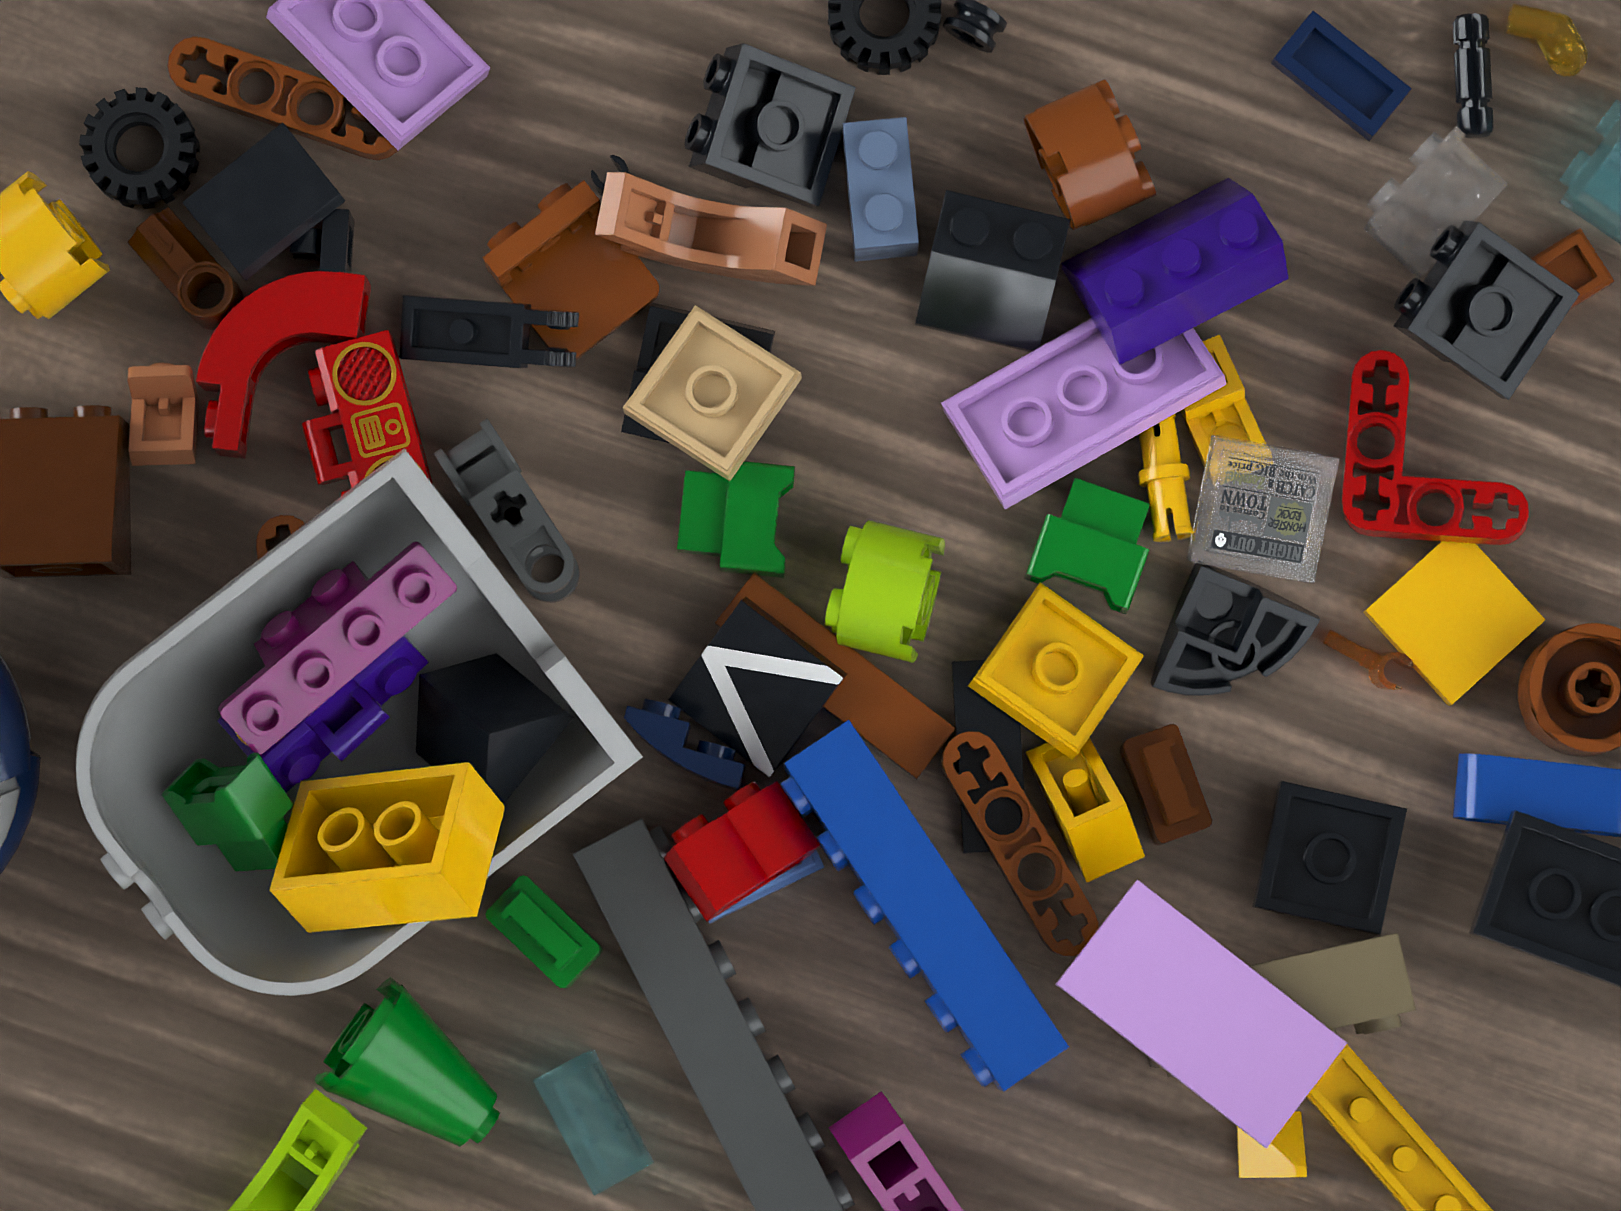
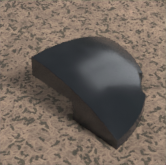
M1197 559L1170 621L1150 683L1154 688L1182 695L1202 696L1231 692L1232 686L1229 681L1244 677L1257 670L1267 677L1285 665L1313 634L1320 618L1318 615L1282 596Z

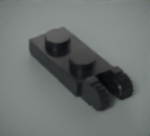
M403 295L399 359L509 368H527L528 364L576 367V352H570L567 348L557 347L529 349L530 324L547 325L551 329L564 330L578 327L579 312L531 309V304Z

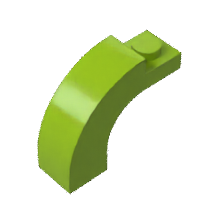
M315 1088L301 1104L264 1165L228 1211H315L360 1146L358 1142L367 1127L355 1119L344 1106L333 1102Z

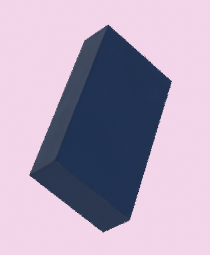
M1315 11L1309 14L1271 63L1369 142L1412 89Z

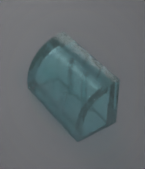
M594 1049L533 1080L594 1196L654 1163Z

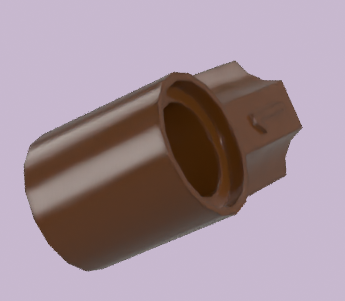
M169 207L149 216L136 228L135 233L127 242L178 300L190 317L203 328L215 331L231 309L244 299L243 293L236 281ZM213 283L224 285V297L217 306L211 309L197 308L196 300L198 293L203 287Z

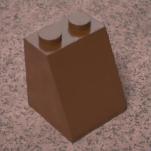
M102 405L73 407V417H48V409L20 407L9 410V419H0L1 577L36 578L131 575L129 423L120 415H112L111 407Z

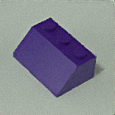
M1230 178L1222 180L1061 263L1062 270L1119 365L1289 279L1282 239L1253 193Z

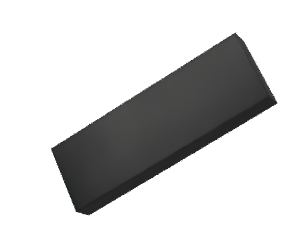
M985 660L953 661L951 664L956 735L972 731L980 732L990 737L997 745L1024 791L1020 723L968 687ZM966 743L957 747L960 752V758L957 761L958 774L969 771L980 786L976 790L967 791L974 804L988 791L1006 786V782L1000 773L990 782L986 778L981 764L988 756L982 747L973 751ZM1008 798L994 799L985 810L987 826L999 835L1013 833L1021 823L1022 814L1019 806ZM960 803L963 854L989 852Z

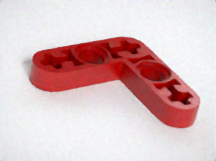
M1377 350L1362 356L1353 370L1342 495L1344 518L1348 525L1357 533L1371 537L1503 545L1517 540L1526 530L1529 520L1528 501L1523 493L1513 485L1501 482L1403 476L1410 390L1408 368L1403 359L1394 352ZM1376 367H1388L1389 377L1399 380L1398 385H1389L1387 387L1385 398V412L1398 409V417L1381 412L1359 415L1360 407L1373 411V387L1369 383L1362 382L1364 377H1374ZM1370 427L1385 428L1395 439L1393 450L1382 459L1374 460L1367 458L1358 449L1359 436ZM1356 468L1371 474L1394 472L1392 480L1379 476V499L1383 503H1390L1388 510H1378L1376 520H1364L1363 510L1353 507L1354 501L1365 499L1367 491V475L1354 477V470ZM1431 493H1440L1448 497L1454 505L1452 518L1442 526H1430L1421 521L1416 509L1424 496ZM1462 495H1474L1472 509L1480 510L1492 509L1495 499L1507 500L1508 510L1518 512V518L1507 519L1505 529L1498 530L1492 528L1493 523L1490 517L1472 515L1473 529L1460 528L1464 518Z

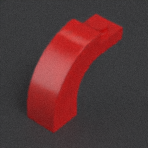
M313 271L289 275L258 288L241 300L223 318L204 349L196 377V382L203 390L220 392L219 401L210 400L208 403L204 427L205 438L213 439L212 448L220 456L246 459L256 387L266 367L278 355L300 344L312 342L337 344L365 336L371 284L365 275L329 271Z

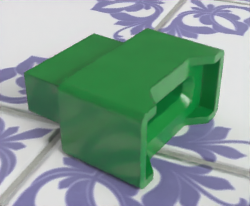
M744 461L731 481L717 473L685 470L677 551L680 553L721 557V572L749 575L755 573L758 576L784 578L785 557L775 546L779 499L794 487L795 466Z
M1074 478L1061 517L1047 514L1024 579L1036 584L1053 577L1103 593L1110 610L1126 614L1130 608L1150 551L1148 548L1136 544L1150 504Z
M251 753L247 757L246 765L218 767L205 758L196 759L161 794L196 845L216 844L235 872L276 869L288 827L283 816L294 804L259 753Z
M525 875L518 877L486 911V918L559 988H569L603 952L602 946L531 878Z

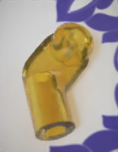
M1512 3L1505 33L1536 40L1549 66L1556 74L1563 77L1577 75L1587 62L1588 51L1572 19L1562 13Z

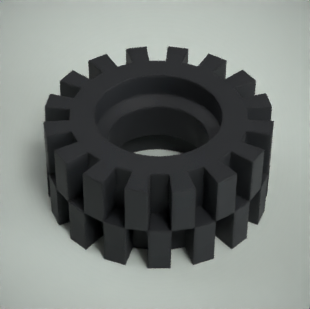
M865 0L828 1V25L833 44L839 46L841 49L840 55L847 62L851 59L858 63V69L868 72L869 68L879 69V75H890V69L899 68L900 73L911 69L912 62L917 59L921 62L928 55V49L931 45L935 44L938 37L942 15L941 0H904L909 9V20L900 32L886 37L869 32L862 24L859 12Z
M136 87V93L128 94L125 89L114 92L116 99L110 102L103 98L96 104L99 109L94 117L88 114L83 123L87 127L86 135L80 134L79 145L84 152L81 160L83 166L90 174L89 177L106 196L112 200H118L126 207L134 208V204H139L144 209L155 208L154 202L163 200L165 204H168L175 200L173 193L179 188L185 192L191 184L188 179L190 173H197L199 166L196 152H200V144L195 136L194 131L196 130L179 105L177 103L174 104L167 95L157 91L156 95L151 94L147 88ZM149 126L157 130L163 138L164 151L160 161L151 169L141 172L124 168L119 163L116 154L117 143L120 137L132 127Z

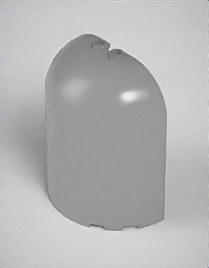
M405 448L126 661L104 683L93 699L80 731L76 755L77 788L86 819L95 836L108 852L100 858L107 871L124 890L134 882L150 899V902L141 909L152 926L165 940L172 934H175L187 950L211 972L232 984L258 993L294 996L321 992L342 985L373 967L431 922L425 921L308 933L269 891L275 869L235 872L216 844L196 845L161 795L196 759L205 758L218 767L247 764L248 756L218 723L217 720L221 717L218 706L265 667L254 643L261 638V632L266 624L281 612H292L308 599L316 582L326 573L334 569L342 570L350 562L354 561L365 575L371 578L412 542L418 541L455 582L457 590L405 634L429 663L416 674L413 683L406 690L393 695L381 706L390 718L343 761H340L331 752L320 762L317 771L305 781L431 767L416 753L419 675L495 653L504 658L574 718L504 803L505 809L487 878L643 757ZM297 783L286 793L293 804L295 803L300 783ZM293 806L283 816L287 824L289 823Z

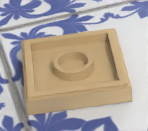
M695 305L626 402L623 410L630 418L723 478L731 481L802 377L801 372Z

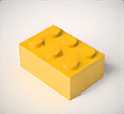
M469 762L301 781L269 891L308 933L476 917L505 805Z

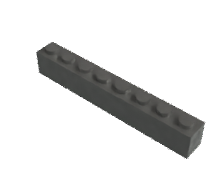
M641 818L573 853L755 1211H844L855 1205L838 1170L828 1175L825 1174L814 1153L825 1147L823 1140L808 1112L796 1118L785 1094L796 1089L779 1055L768 1060L766 1059L755 1038L766 1032L752 1002L747 997L737 1003L726 979L736 975L733 965L720 940L707 945L696 923L704 919V917L683 886L678 888L670 873L664 857L672 847L661 826L649 831Z

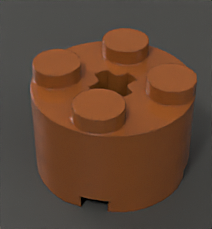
M1106 79L1037 108L1034 112L1025 115V118H1023L1039 165L1042 170L1045 169L1054 188L1051 192L1064 218L1071 219L1069 226L1072 230L1093 224L1156 196L1154 184L1142 161L1134 163L1133 161L1135 159L1134 153L1141 150V145L1130 119L1126 114L1116 119L1114 117L1120 113V110Z
M1601 623L1579 624L1561 631L1542 642L1526 660L1518 682L1519 707L1527 730L1547 747L1559 753L1576 757L1596 756L1621 747L1620 628ZM1590 676V686L1600 690V698L1590 701L1585 705L1583 703V695L1575 691V684Z

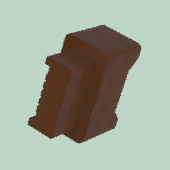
M1170 724L1130 738L1120 746L1122 759L1129 772L1147 822L1150 836L1155 845L1160 846L1202 831L1212 825L1210 812L1177 725Z

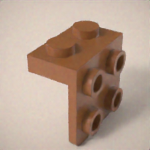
M585 180L573 189L568 183L554 189L538 204V208L541 210L539 215L523 227L518 222H513L500 230L487 243L491 251L482 257L489 273L513 303L531 304V309L579 312L578 327H571L568 330L551 329L547 325L530 324L547 347L567 348L570 352H576V360L651 304L660 293L657 280L637 255L622 251V244L595 235L601 203Z

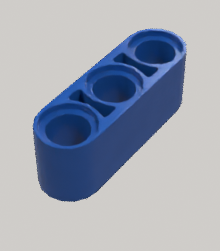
M1462 753L1458 756L1453 818L1507 825L1511 811L1516 810L1577 833L1621 837V769Z

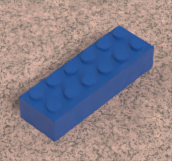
M850 720L786 761L784 769L789 778L781 782L782 789L802 818L813 812L825 830L824 833L817 837V841L835 869L839 872L846 866L850 867L862 885L853 891L854 897L873 925L883 919L886 921L898 939L889 946V949L909 979L921 973L934 993L924 1001L943 1030L950 1032L957 1027L970 1046L969 1049L960 1055L980 1085L986 1087L994 1082L998 1090L1005 1091L1069 1048Z

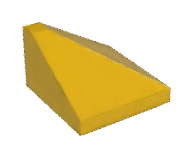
M1301 1111L1293 1113L1267 1148L1263 1147L1237 1126L1238 1178L1307 1177Z

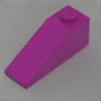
M882 1091L828 1127L884 1211H963Z

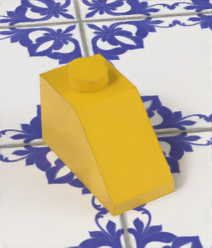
M1090 737L1073 760L1049 743H1044L1025 752L1062 837L1086 883L1145 857L1127 804Z

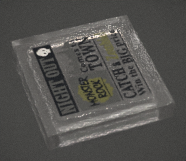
M1211 434L1193 525L1194 534L1191 536L1187 560L1193 563L1314 584L1339 458Z

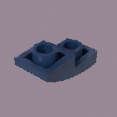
M644 699L642 709L627 706L624 719L659 754L701 779L736 792L740 790L746 767L745 764L734 762L736 750L699 740L696 751L685 748L691 725L689 722L679 720L681 708L650 699Z

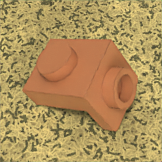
M163 362L150 366L129 367L127 381L132 404L128 452L132 466L196 464L199 398L192 368L189 365H174Z

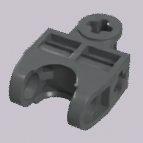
M486 418L479 423L482 428L480 431L446 453L441 448L433 454L468 507H473L527 591L534 598L542 602L555 603L569 597L578 585L580 577L578 563L558 529L521 475L522 470ZM510 507H514L522 516L517 524H511L505 518L504 513ZM554 555L564 560L563 571L556 580L542 583L532 578L533 567L540 558Z

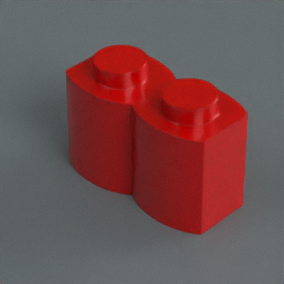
M755 781L746 785L723 802L728 810L726 814L710 823L704 814H701L671 835L676 845L671 848L664 859L706 922L808 858L820 846L778 781L760 790Z

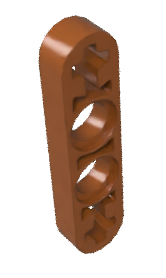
M194 36L183 39L174 46L169 54L167 65L169 75L179 90L191 98L274 127L279 126L283 122L291 133L365 159L379 161L387 159L398 152L385 137L378 136L374 145L366 144L367 137L364 131L349 124H346V134L344 137L336 135L345 121L346 103L349 101L325 79L203 37ZM200 53H206V61L210 67L228 74V62H236L237 64L228 75L227 94H219L218 92L223 87L221 81L206 74H200L196 83L189 82L190 75L182 67L184 61H196ZM263 72L274 80L275 87L271 98L265 103L258 105L249 104L242 100L239 90L243 79L250 73ZM316 92L326 94L332 99L334 104L333 114L330 119L324 124L317 126L308 125L303 122L298 113L299 105L303 98ZM355 107L352 108L351 114L353 118L370 123Z
M967 731L956 735L947 743L942 753L941 766L947 781L1043 944L1051 952L1059 956L1072 957L1078 955L1099 928L1093 908L997 745L990 737L980 732ZM964 743L972 751L978 750L981 747L986 751L988 758L982 762L981 768L989 782L998 773L1001 774L1006 782V786L988 791L976 804L972 802L967 791L980 788L973 774L966 771L959 775L953 766L960 758V752L957 747ZM1008 798L1019 806L1022 814L1021 823L1013 833L999 835L987 826L985 810L994 799ZM1031 853H1040L1046 856L1054 867V878L1051 884L1040 891L1026 888L1018 877L1020 861ZM1064 884L1072 896L1071 898L1059 900L1066 914L1070 917L1081 914L1086 925L1079 929V936L1082 941L1074 946L1068 939L1059 941L1054 939L1051 931L1059 925V922L1051 907L1046 908L1039 915L1033 906L1035 901L1052 897Z

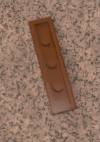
M753 573L716 620L715 625L721 628L744 597H747L838 666L847 675L823 708L842 723L850 720L861 738L917 780L956 728L853 648L838 645L836 635L757 574Z

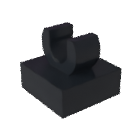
M335 209L323 219L322 229L311 228L290 245V253L294 254L293 258L304 261H320L319 271L351 273L355 220L350 210Z

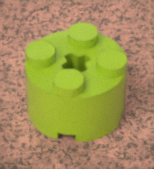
M868 520L863 528L850 526L845 537L841 555V563L848 564V574L844 590L839 588L833 589L825 617V625L831 626L832 633L837 634V644L914 663L918 653L909 644L911 639L924 642L941 577V572L931 570L933 561L931 555L934 553L944 556V538Z

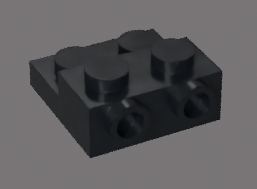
M744 43L727 47L724 55L717 53L708 65L703 82L704 89L712 92L705 115L700 113L695 115L685 137V149L693 151L689 167L743 188L756 187L809 208L819 207L843 131V123L846 121L856 87Z
M1464 220L1459 229L1454 225L1448 226L1433 244L1430 256L1437 260L1425 280L1421 281L1418 278H1414L1400 293L1394 309L1400 312L1401 315L1394 324V327L1442 361L1451 363L1500 398L1509 400L1580 293L1480 222Z

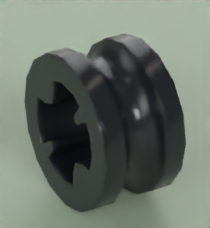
M956 0L954 7L957 9V14L954 17L946 18L943 23L945 30L961 42L975 49L992 53L996 46L993 35L996 32L1004 31L1007 26L1005 19L989 7L975 0Z

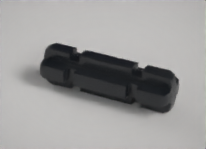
M1468 13L1459 15L1453 22V42L1455 45H1459V49L1454 53L1456 103L1461 104L1462 107L1457 112V132L1460 137L1464 138L1486 137L1492 133L1494 128L1493 108L1487 107V102H1490V99H1492L1490 49L1485 48L1487 40H1490L1489 19L1484 14Z

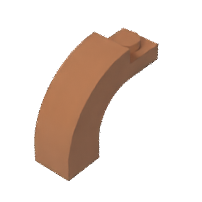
M607 172L595 235L622 244V251L685 269L758 282L815 286L827 224L788 208L751 207L719 203L681 194L626 172Z

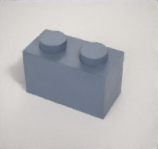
M907 118L843 123L842 139L854 261L917 256L919 239Z

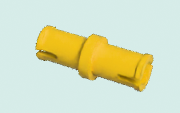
M1176 413L1159 422V436H1155L1154 426L1138 434L1144 467L1143 470L1138 472L1140 486L1147 487L1153 527L1152 537L1155 542L1171 541L1168 515L1170 514L1173 515L1177 540L1194 535L1185 489V481L1190 479L1189 466L1181 463L1175 424Z

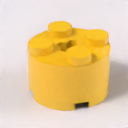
M27 171L0 193V273L4 276V279L0 281V291L21 314L28 310L37 319H40L42 316L50 319L108 273L110 268L108 264L97 260L103 255L69 208L60 199L47 204L39 195V192L47 185L34 173Z

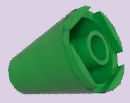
M390 977L376 989L386 997L374 1010L364 1003L341 1032L323 1061L333 1070L332 1072L317 1074L315 1077L316 1084L327 1092L461 1147L469 1139L478 1144L489 1133L500 1115V1112L493 1107L497 1099V1093L406 988Z

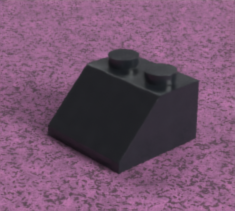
M946 190L915 325L1027 352H1032L1039 348L1071 219Z

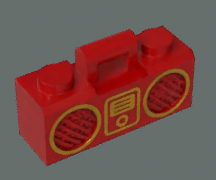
M389 330L315 350L319 367L308 370L310 383L318 407L329 404L332 414L302 423L318 485H326L349 479L351 488H353L405 448L434 486L396 344ZM344 428L352 461L339 464L330 431ZM349 490L341 491V496Z

